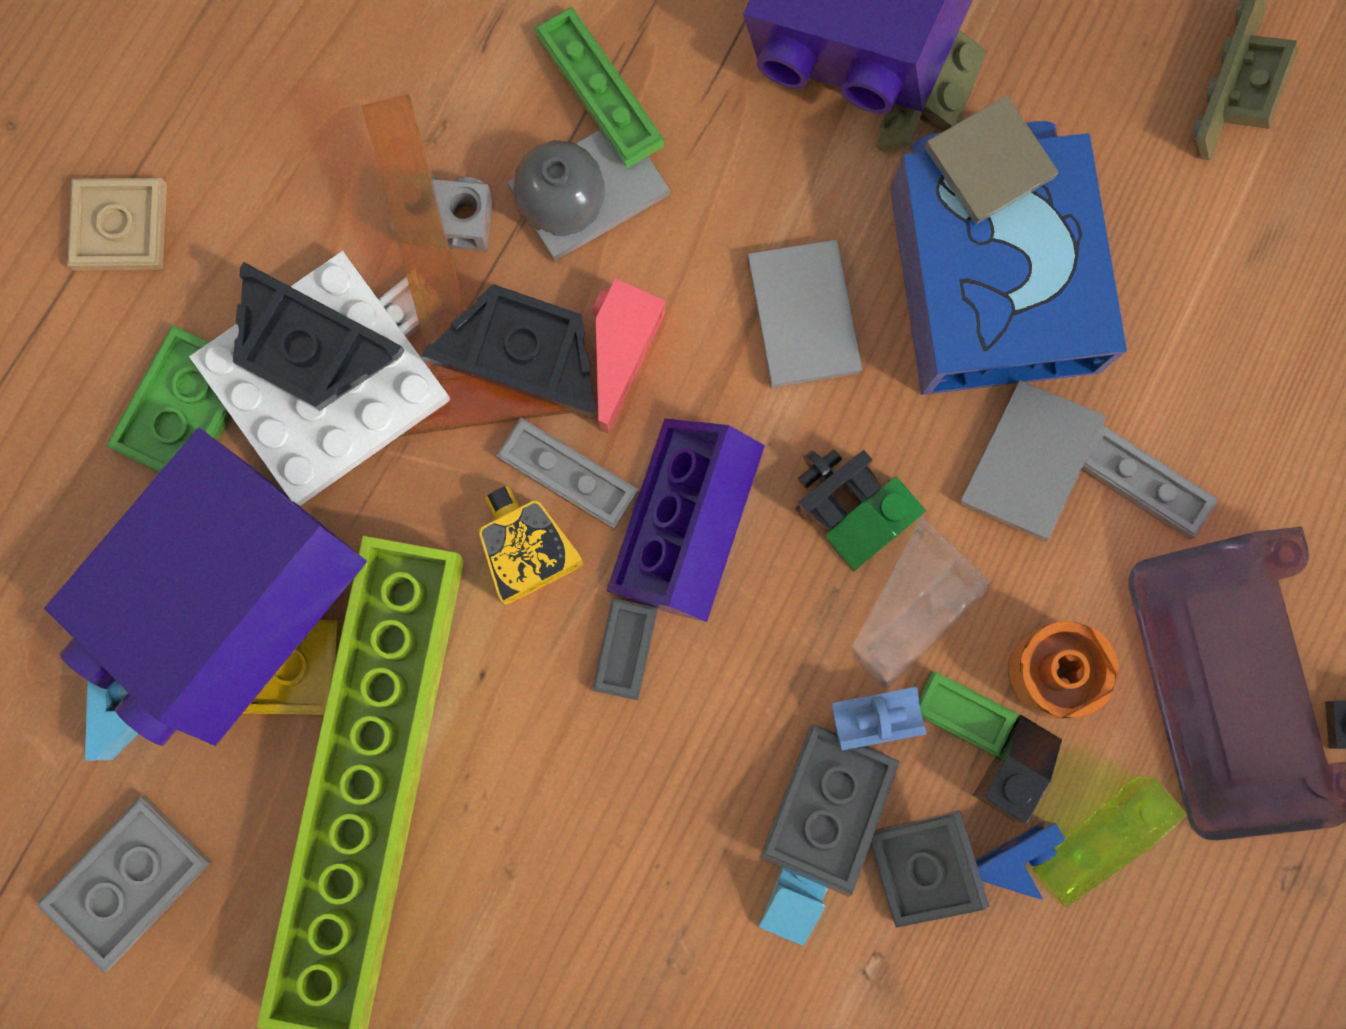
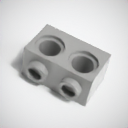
M413 173L411 177L397 176L390 229L398 244L487 252L493 198L489 185L483 184L482 181L472 177H458L456 181L438 180L434 175L427 173ZM427 201L431 203V207L424 214L415 215L410 213L411 208L418 202ZM471 205L477 208L475 214L470 218L460 219L455 217L457 210L463 206Z

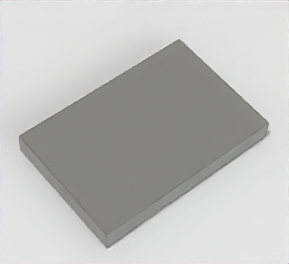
M600 130L576 143L585 148L597 161L605 183V194L597 218L581 232L567 236H555L553 232H546L542 229L539 231L534 228L554 262L670 196V189L649 156L626 169ZM515 178L507 182L513 195Z
M830 240L748 254L747 260L771 388L860 374L862 366L838 241Z
M1019 380L961 499V505L1047 543L1101 431L1106 415Z
M147 796L140 797L36 905L104 973L109 971L213 862Z

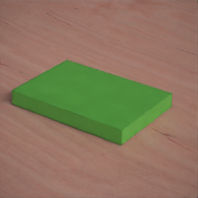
M174 325L171 326L106 444L108 448L160 473L198 427L217 441L219 440L231 415L189 357L209 342Z

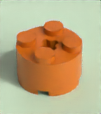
M1060 621L1032 630L1018 642L1008 659L1010 682L1018 699L1036 715L1051 719L1079 718L1093 714L1101 709L1110 700L1114 692L1112 690L1116 675H1118L1119 666L1113 646L1100 631L1071 621ZM1066 662L1069 670L1064 673V678L1060 679L1056 670L1060 667V663Z

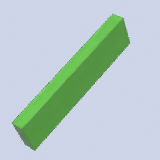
M572 6L534 28L537 39L626 169L665 147L663 136Z

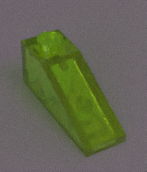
M1136 776L1066 838V841L1055 848L1057 854L1054 857L1035 866L1033 870L1065 907H1068L1154 846L1188 814L1155 777Z

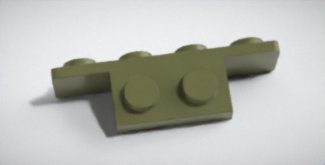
M1240 0L1236 12L1237 28L1234 36H1228L1224 42L1221 55L1223 66L1219 76L1214 75L1210 80L1207 91L1208 106L1204 115H1198L1193 127L1192 140L1197 142L1201 159L1211 160L1224 123L1270 129L1298 47L1297 40L1256 36L1266 11V0Z
M959 30L923 112L894 104L891 111L885 115L881 122V134L876 147L885 152L908 146L921 115L943 131L958 124L987 50Z

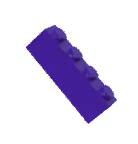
M665 418L606 591L647 606L656 607L659 610L674 615L707 622L765 445L730 425Z

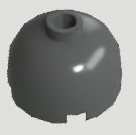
M552 140L538 144L523 156L516 169L513 191L519 212L531 227L539 231L542 229L546 232H553L555 236H567L581 232L595 221L603 203L605 183L597 161L585 148L571 141Z

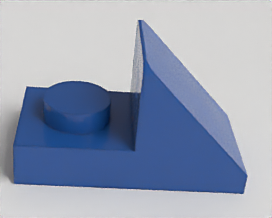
M1043 821L976 859L981 880L1042 900V895L1024 864L1029 862L1031 867L1037 866L1057 854L1054 847L1066 841L1057 824Z

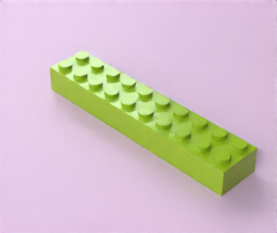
M363 536L359 555L367 560V563L353 579L258 1018V1028L368 1029L465 561L458 553Z

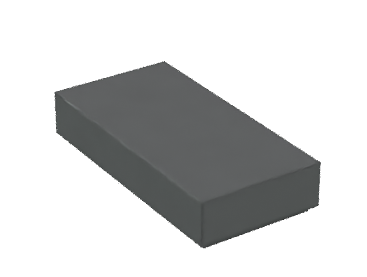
M612 598L592 691L639 700L658 608Z

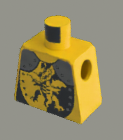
M510 486L497 489L485 497V501L495 520L482 526L478 531L498 597L505 606L584 566L579 553L538 499L520 507Z

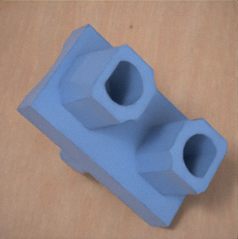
M917 687L831 703L840 751L927 734L921 715Z

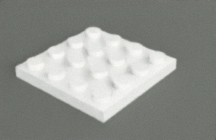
M343 251L291 287L401 345L405 351L399 359L321 411H318L245 372L233 363L234 341L239 333L237 324L189 356L290 500L300 506L451 400Z

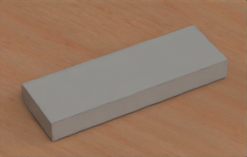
M520 418L496 455L500 461L615 530L638 493L636 487L523 418Z
M1104 425L1082 468V471L1189 540L1195 538L1219 500Z

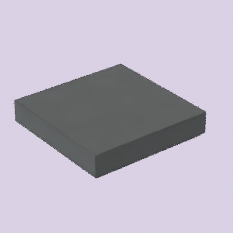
M960 810L875 830L871 847L896 928L982 911L989 907Z

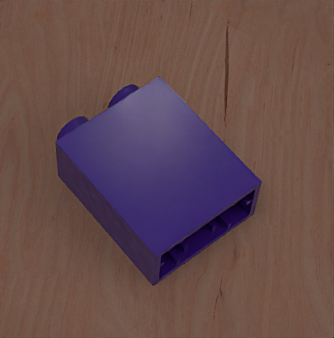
M749 0L743 17L757 57V67L773 82L788 88L801 89L807 85L809 78L840 87V91L847 101L867 112L886 114L891 111L894 104L923 112L973 0Z
M198 427L44 609L73 637L59 654L61 659L71 669L100 688L108 689L116 680L129 692L115 708V712L134 731L160 746H164L177 730L216 746L363 568L367 560L300 505L291 501L284 492L251 465Z

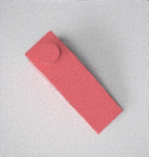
M616 278L609 291L606 289L600 291L592 310V314L597 316L598 420L600 430L608 434L666 312V300Z

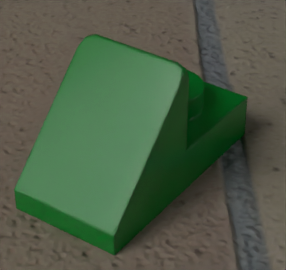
M896 476L868 500L863 501L824 537L854 572L922 516L926 510Z

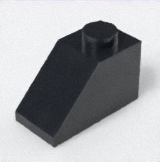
M1019 715L999 756L993 759L972 796L1011 820L1027 824L1051 782L1062 739L1025 716Z

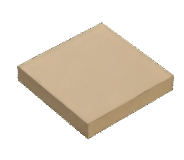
M162 178L71 179L67 266L73 271L163 270L167 183Z

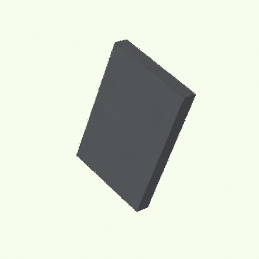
M811 724L759 858L850 897L855 889L900 761L866 746L840 751L836 733Z

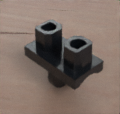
M833 449L821 458L816 452L810 450L803 456L809 469L799 476L798 480L805 488H808L817 480L822 484L799 501V505L795 510L803 520L810 516L826 532L830 531L848 515L833 497L834 494L845 486L855 500L861 504L881 488L874 473L868 467L873 461L865 450H862L838 471L833 473L831 468L842 460L839 453Z

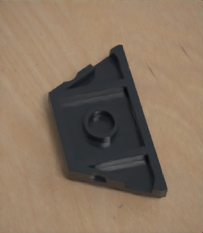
M245 262L241 265L239 275L242 279L241 304H237L236 314L239 333L234 341L233 363L245 372L321 411L403 355L405 350L394 341Z
M492 284L477 298V302L468 311H464L459 315L442 336L432 345L429 344L423 350L421 356L422 361L592 418L596 410L590 380L589 358L584 342L585 333L582 314Z

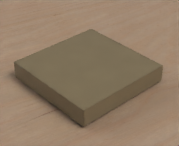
M1008 95L928 140L924 147L975 225L1055 179L1059 173Z

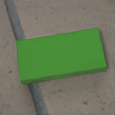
M936 671L930 672L919 695V705L923 720L994 757L999 756L1019 715Z

